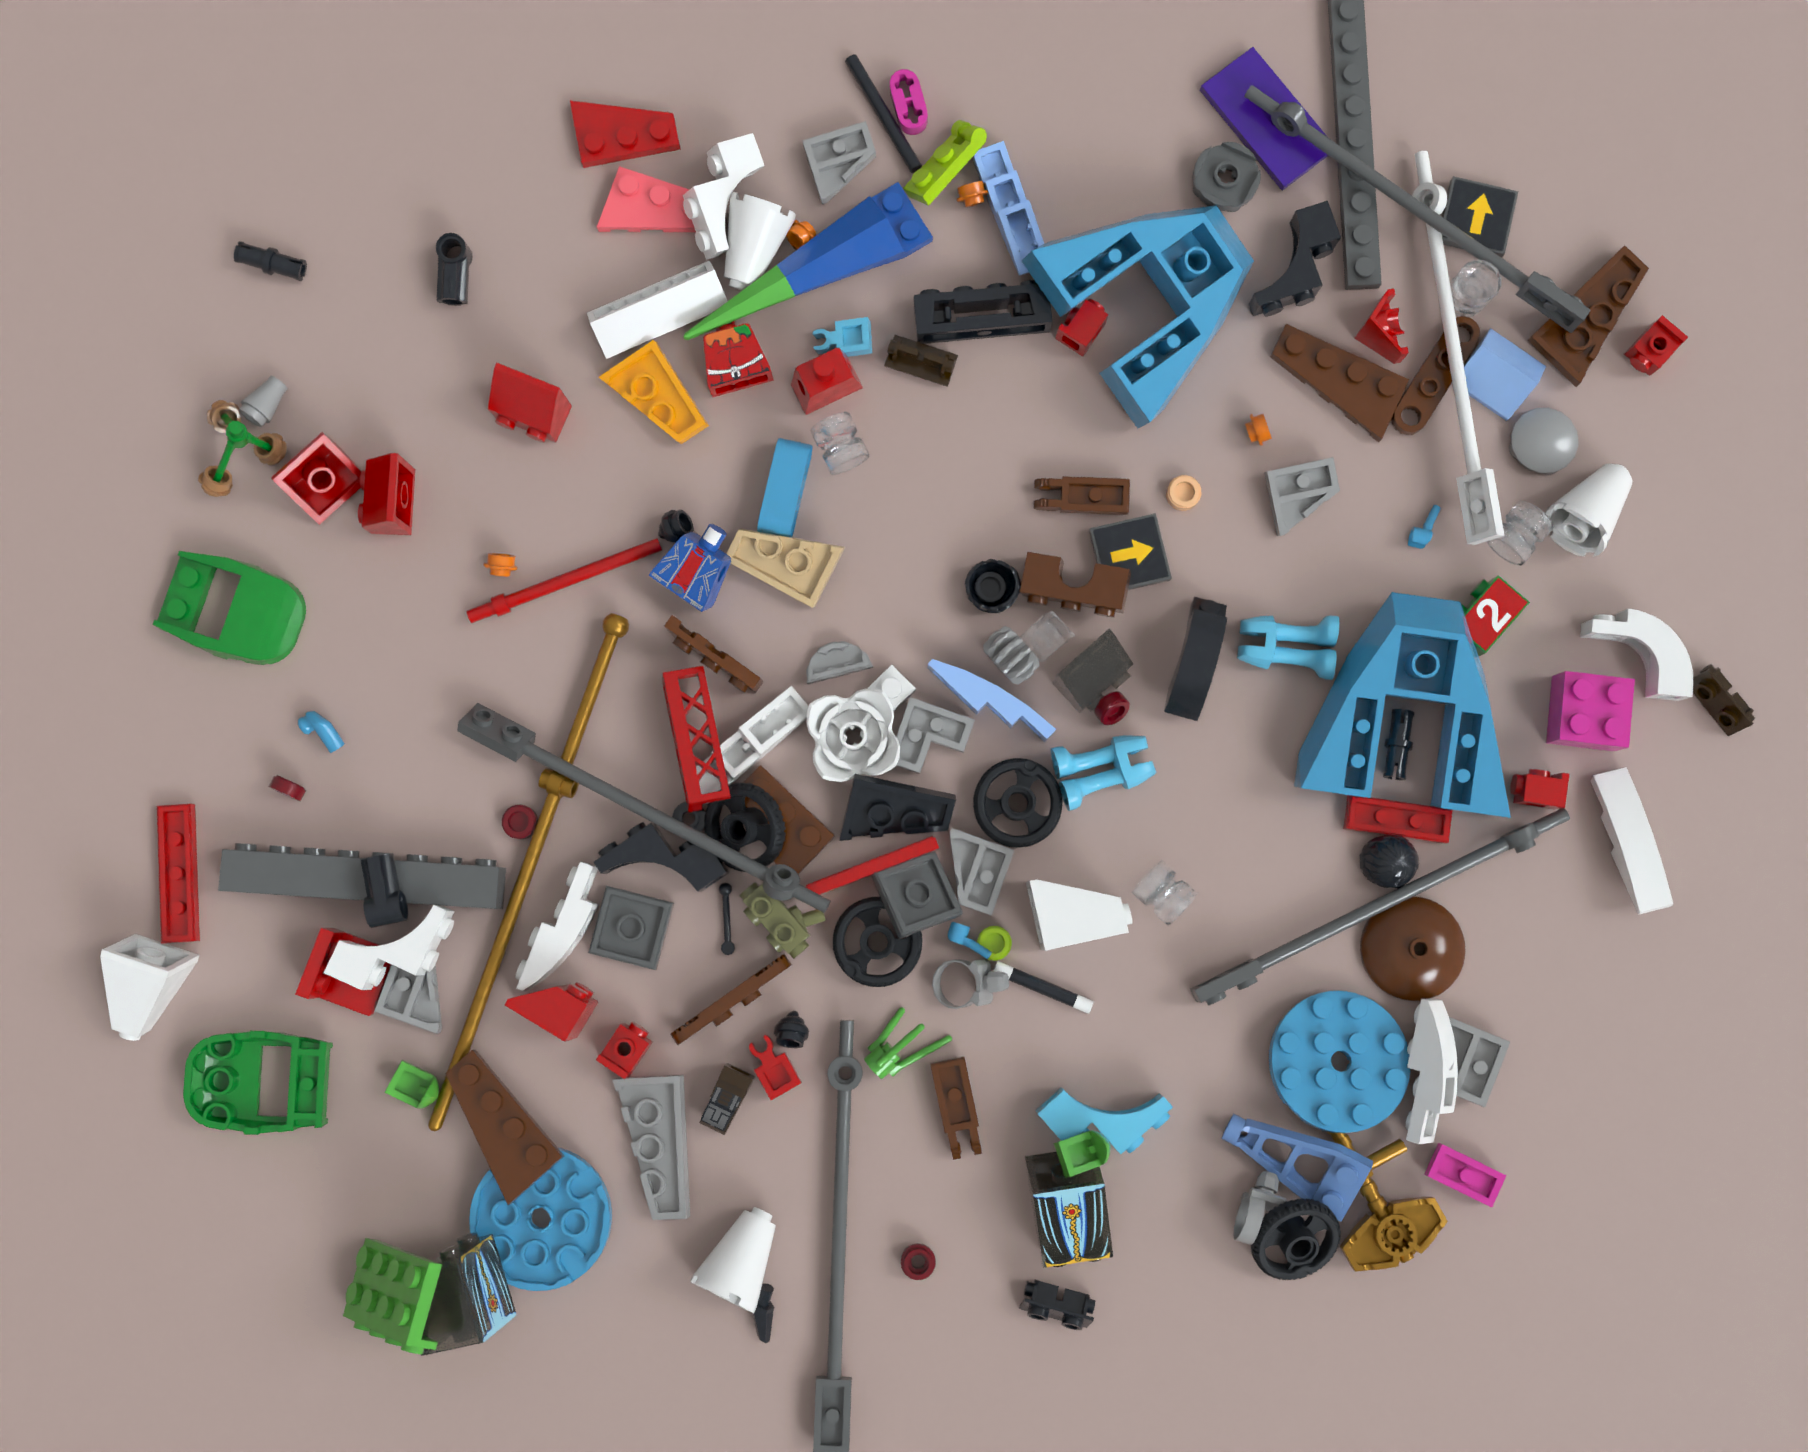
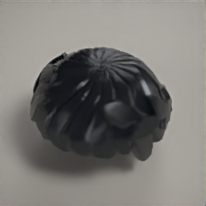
M988 559L987 561L977 563L971 568L965 580V587L968 599L977 609L987 613H1000L1011 607L1017 600L1021 581L1014 567L1001 560Z
M1386 834L1375 837L1363 847L1362 853L1359 854L1360 869L1363 870L1364 876L1370 882L1376 883L1379 887L1400 888L1414 877L1419 868L1417 851L1408 839L1400 835Z

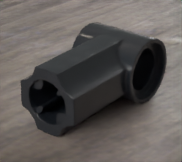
M445 233L440 236L436 243V253L438 255L437 301L447 305L461 306L468 304L469 266L473 259L472 251L461 236L455 233ZM452 247H461L459 256L447 258L448 251Z
M393 854L362 859L361 866L367 897L364 898L363 907L369 927L374 928L407 921L408 905L403 891L399 890Z

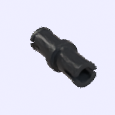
M242 241L238 242L234 250V261L236 263L260 268L263 273L268 275L277 273L298 281H302L303 277H305L307 261L304 259L280 254L277 249L272 247L263 249Z
M1392 709L1389 738L1385 739L1384 744L1387 748V756L1383 777L1392 780L1394 766H1397L1395 780H1406L1408 752L1413 748L1410 736L1414 712L1406 709L1403 723H1400L1402 709Z

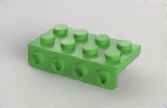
M365 1238L363 1247L360 1248L356 1257L357 1268L353 1282L346 1291V1306L343 1317L354 1321V1328L369 1331V1335L385 1339L384 1342L401 1346L403 1351L423 1354L424 1348L436 1350L438 1341L424 1336L423 1331L442 1264L382 1241Z

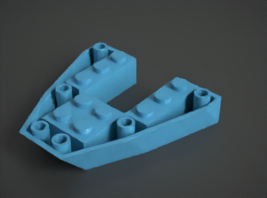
M1217 206L1145 214L1047 242L1032 250L1022 260V263L1060 317L1138 261H1140L1177 315L1171 322L1099 373L1137 429L1150 423L1165 409L1223 325L1254 262Z
M1391 592L1348 654L1299 751L1294 787L1371 798L1385 696L1445 704L1431 806L1511 818L1485 674L1473 643L1461 602Z

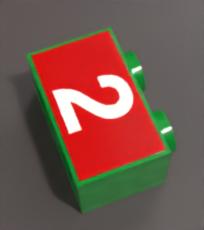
M1499 575L1488 582L1485 579L1480 581L1470 593L1474 599L1467 607L1461 604L1478 656L1487 653L1530 603Z

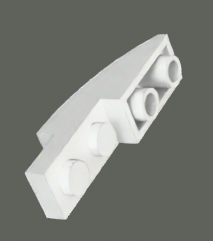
M580 862L578 867L573 866L566 882V886L570 887L565 900L560 899L554 912V918L557 919V923L554 925L549 922H542L540 928L535 927L528 942V946L532 947L527 960L523 959L516 972L515 979L519 980L516 989L522 991L530 990L545 980L565 961L582 939L599 906L597 903L586 900L598 870L596 866Z
M1421 999V1003L1417 1006L1414 1013V1023L1416 1024L1414 1037L1410 1040L1407 1047V1052L1410 1055L1407 1068L1420 1071L1413 1085V1095L1415 1096L1413 1108L1406 1119V1129L1408 1130L1406 1140L1416 1144L1433 1143L1439 1114L1453 1113L1455 1108L1458 1079L1457 1052L1449 1016L1443 1001L1439 999Z

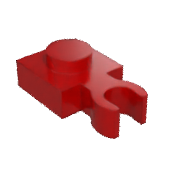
M764 1035L763 1038L767 1042L766 1051H758L753 1042L749 1044V1049L763 1064L754 1069L768 1097L770 1100H773L798 1086L802 1081L786 1052L776 1057L773 1052L774 1045L770 1036Z

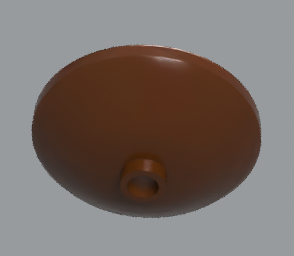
M1411 897L1368 919L1361 935L1360 953L1365 971L1377 987L1399 999L1420 1001L1421 999H1430L1443 993L1458 978L1465 960V940L1457 920L1446 908L1430 899ZM1418 942L1424 946V952L1421 955H1417L1414 952V946Z

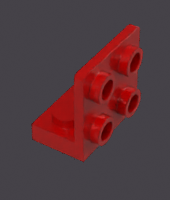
M321 928L295 995L306 999L321 998L367 1016L373 1015L392 964L384 963L383 966L386 967L385 975L380 984L373 986L372 990H360L325 974L324 971L339 940L352 941L365 946H379L380 944L336 928Z

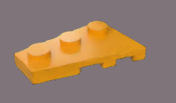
M652 340L599 376L602 381L680 444H683L709 426L655 340Z

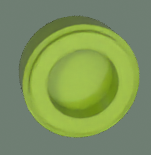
M986 927L977 938V943L992 952L988 958L989 960L1003 959L1011 950V937L1002 927Z

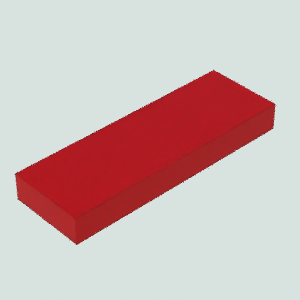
M1347 795L1343 829L1382 835H1400L1409 839L1447 844L1449 843L1453 810L1372 797Z

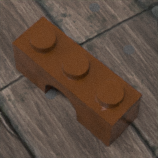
M1027 552L1020 593L1028 597V603L1047 606L1048 600L1060 602V608L1081 612V607L1083 606L1094 608V614L1111 618L1115 617V612L1124 613L1131 577L1129 569L1095 563L1091 580L1086 585L1075 588L1063 582L1062 571L1064 561L1061 557Z

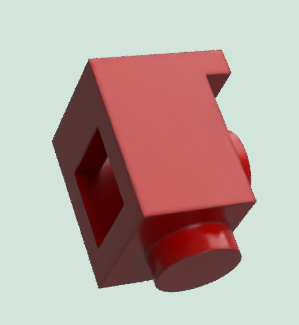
M1093 299L1085 300L1080 309L1075 306L1071 310L1064 324L1061 323L1055 339L1084 357L1105 326L1109 314L1104 312L1105 308L1099 302Z
M1662 315L1649 325L1624 355L1630 359L1631 365L1636 370L1650 376L1662 367L1678 347L1686 341L1688 336Z
M1529 769V774H1514L1510 785V792L1514 795L1513 803L1551 810L1565 808L1570 774L1558 773L1550 777L1551 772L1538 769Z
M631 1022L630 1025L626 1023L620 1024L601 1054L596 1058V1061L624 1080L629 1078L653 1043L647 1038L649 1032L635 1022ZM622 1042H627L631 1047L628 1055H623L619 1051V1046Z

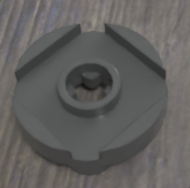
M1223 142L1219 146L1205 149L1199 156L1193 170L1194 194L1207 206H1217L1220 211H1238L1254 197L1260 184L1261 173L1255 162L1254 154L1245 146L1235 142ZM1226 170H1230L1232 172L1231 178L1235 181L1223 183L1218 176V172L1224 174Z

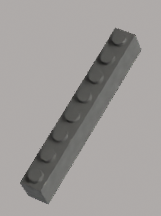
M235 843V850L222 849L218 891L364 900L367 894L361 860L366 858H359L360 851L338 850L337 857L325 856V849L304 848L303 854H291V847L270 845L269 852H259L255 844ZM373 852L372 857L386 854H393L394 856V853ZM407 854L406 861L394 860L399 890L403 891L407 903L503 909L506 868L496 867L497 860L476 859L475 865H462V858L441 856V863L428 862V856Z

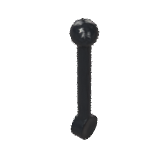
M726 882L719 886V893L723 899L724 943L721 945V951L725 955H730L735 951V945L731 942L729 895L732 892V886Z

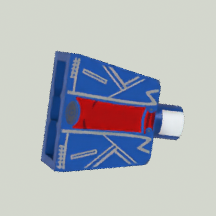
M709 524L702 537L695 532L684 534L653 568L649 576L699 611L703 612L712 608L731 563V557L719 549L727 533L720 527Z

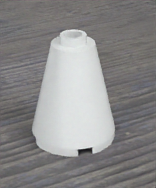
M737 192L731 194L727 232L729 249L726 251L724 277L730 280V287L744 290L764 275L795 220L796 214L789 210L788 216H785L780 212L782 206L746 194L742 201L739 200Z
M1605 464L1549 506L1543 514L1542 523L1544 528L1549 525L1553 531L1550 536L1552 540L1566 551L1584 557L1589 552L1594 553V557L1603 552L1609 543L1633 483L1629 471L1619 464Z
M756 1207L753 1208L752 1212L744 1210L693 1274L690 1282L754 1313L757 1308L776 1225L770 1222L773 1216Z

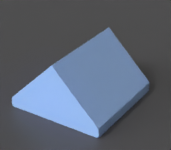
M1490 328L1464 364L1468 394L1507 421L1537 386L1546 366Z

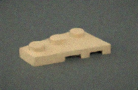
M741 528L737 531L726 554L731 557L732 565L814 608L845 547Z

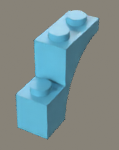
M1061 1087L1035 1111L1060 1140L1090 1131L1087 1127L1093 1123L1113 1147L1122 1154L1125 1150L1131 1153L1138 1148L1144 1141L1142 1135L1148 1129L1153 1127L1156 1130L1170 1118L1168 1111L1173 1106L1159 1093L1148 1102L1131 1109L1120 1111L1100 1110L1082 1104Z

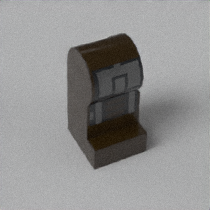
M729 1063L724 1065L710 1096L711 1099L699 1123L725 1135L756 1076Z

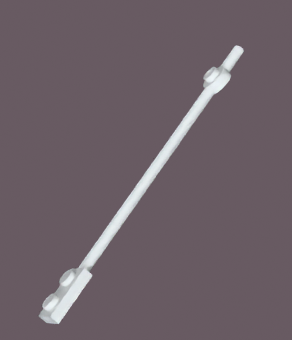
M1419 151L1414 154L1419 186L1415 189L1412 196L1440 215L1447 204V193L1442 186L1433 183L1428 151ZM1426 223L1467 475L1458 477L1456 480L1467 544L1476 545L1504 536L1494 471L1488 468L1481 469L1442 234Z

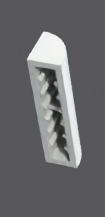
M707 261L587 312V316L607 359L708 316L728 301L711 262Z

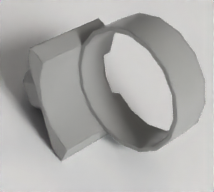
M955 959L944 962L937 968L933 976L932 987L938 1001L948 1008L959 1009L971 1006L973 1003L976 1006L991 1004L993 992L1008 989L1009 976L1001 971H991V964L988 959L974 960L972 963L968 960ZM953 962H959L967 966L972 974L975 975L977 983L976 992L962 1006L949 1002L943 995L940 986L941 975L944 969Z
M1263 1171L1258 1176L1255 1187L1250 1188L1249 1193H1243L1234 1225V1240L1252 1245L1258 1236L1264 1211L1272 1210L1275 1206L1277 1207L1279 1204L1287 1201L1284 1197L1274 1195L1278 1192V1175Z

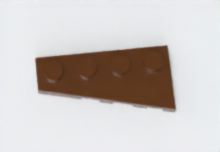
M1624 245L1574 294L1591 311L1572 333L1549 319L1527 341L1565 378L1577 387L1582 382L1586 371L1592 361L1595 360L1602 344L1613 330L1620 314L1631 300L1649 268Z
M1288 324L1284 326L1270 358L1303 384L1307 383L1319 392V396L1326 402H1331L1346 414L1345 417L1354 424L1358 423L1370 432V436L1377 442L1382 440L1409 379Z
M471 1050L445 1074L507 1205H510L557 1164L564 1155L476 1050Z

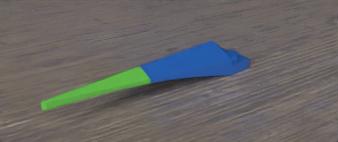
M897 182L875 196H869L688 330L683 336L684 340H690L737 319L827 284L903 259L933 242V236L903 188Z

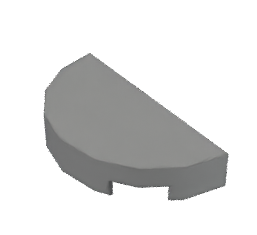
M846 641L831 642L820 647L811 658L806 669L807 684L871 669L873 665L868 655L858 646L849 644Z

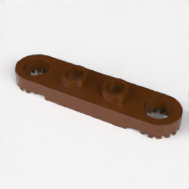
M1460 316L1456 318L1457 327L1463 326V328H1467L1466 330H1469L1470 334L1468 342H1460L1464 364L1480 338V328L1472 318ZM1444 331L1405 391L1391 418L1394 429L1398 430L1400 434L1414 435L1426 425L1452 384ZM1412 409V411L1414 410L1418 414L1417 417L1419 418L1416 425L1410 426L1403 422L1401 418L1403 410Z
M781 955L771 962L772 966L768 964L685 1023L686 1027L682 1025L673 1031L670 1035L677 1045L681 1044L711 1022L717 1027L733 1016L730 1009L740 1001L744 1006H747L760 997L762 994L758 989L792 965L786 955Z

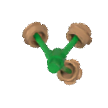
M225 400L214 402L211 405L212 409L207 411V421L210 425L214 426V430L226 433L228 441L218 466L207 467L205 472H202L198 477V482L202 484L201 488L206 494L213 497L226 496L231 491L230 489L233 486L232 475L226 470V467L235 448H243L248 443L254 444L255 455L263 464L267 463L271 466L278 464L285 457L287 450L286 442L283 441V437L278 433H264L258 438L249 433L246 426L241 423L239 407L234 402L228 403Z

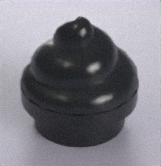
M670 510L666 512L661 518L658 536L669 542L676 543L684 534L694 531L691 518L683 510Z
M797 1011L788 1013L786 1017L776 1024L774 1028V1035L777 1036L776 1043L786 1048L797 1049L803 1047L804 1041L808 1039L809 1029L805 1025L804 1020L799 1017Z

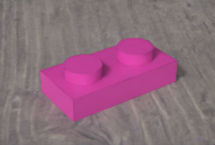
M1438 1143L1424 1175L1491 1208L1506 1178V1175L1441 1143Z

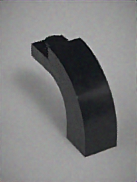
M1194 596L1190 606L1182 650L1168 688L1164 712L1198 721L1221 651L1227 624V617H1225L1227 605Z

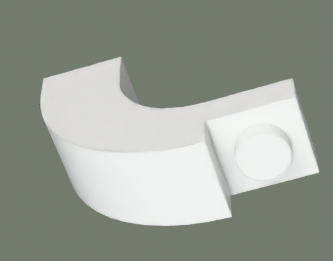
M1626 609L1617 613L1616 618L1613 615L1599 614L1594 615L1593 619L1581 624V638L1619 641L1629 645L1640 655L1646 670L1645 698L1681 701L1693 696V669L1689 654L1678 635L1660 619L1646 612Z

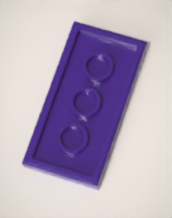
M1252 47L1202 84L1200 92L1246 148L1254 154L1256 160L1283 191L1329 155L1300 135L1292 137L1279 131L1273 124L1270 114L1244 97L1247 90L1253 85L1279 104L1282 102H1295L1303 108L1255 48ZM1304 109L1307 123L1327 136Z

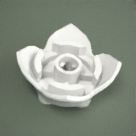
M865 688L856 691L849 698L827 695L809 704L806 723L809 733L815 740L813 763L818 774L823 779L844 782L854 778L855 774L877 776L892 770L897 765L900 745L898 738L892 731L894 719L893 706L883 690ZM855 728L860 729V737L863 740L859 744L855 742L853 745L847 744L848 737L845 735L848 729L852 731Z

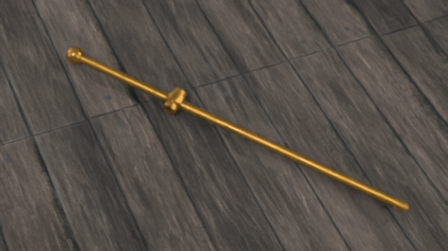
M610 613L603 620L602 628L606 634L561 755V759L571 764L574 763L618 638H622L629 631L628 619L617 614ZM545 768L540 775L538 785L546 790L547 797L447 1072L470 1051L560 799L564 796L573 798L578 790L579 783L554 770ZM445 1076L428 1123L431 1131H438L442 1128L454 1095L447 1076Z

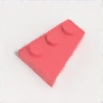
M619 166L597 229L599 232H611V230H628L629 232H641V230L696 232L692 220L687 217L683 207V195L690 189Z

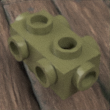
M754 882L739 895L747 906L743 912L756 927L762 923L770 932L766 939L775 950L780 953L784 949L793 959L809 946L805 941L811 936L807 927L826 921L824 913L817 909L803 914L796 905L788 909L782 901L773 899L765 893L763 883L758 886Z

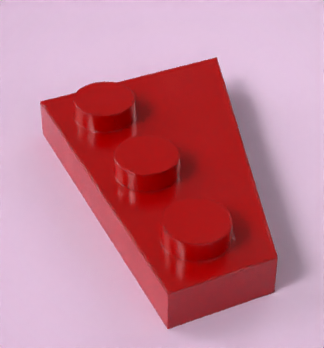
M570 100L583 168L681 150L673 113Z

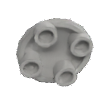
M1535 408L1523 414L1514 424L1509 452L1527 469L1545 475H1552L1565 468L1575 457L1579 445L1577 430L1572 421L1562 412L1551 408Z

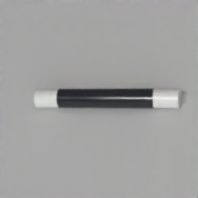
M997 961L993 971H1001L1008 974L1009 981L1087 1014L1091 1011L1094 1001L999 961Z

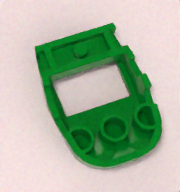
M184 551L178 552L177 556L180 558L159 617L153 622L154 626L214 656L226 660L230 658L251 664L266 665L277 663L291 653L297 643L306 616V603L297 587L291 582L253 564L227 557ZM217 568L241 576L219 640L195 633Z
M252 1030L250 1032L212 1035L209 1038H205L193 1047L186 1060L183 1089L185 1107L190 1116L205 1127L218 1130H236L246 1135L287 1132L309 1126L321 1128L328 1124V1118H326L330 1048L333 1047V1043L288 1033ZM263 1046L291 1047L287 1116L259 1115Z

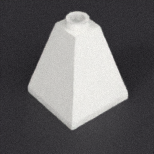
M134 934L102 949L100 958L111 1029L118 1031L121 1038L133 1041L139 1040L142 1035L149 1032L197 963L200 955L165 943L161 944L159 941L138 934Z

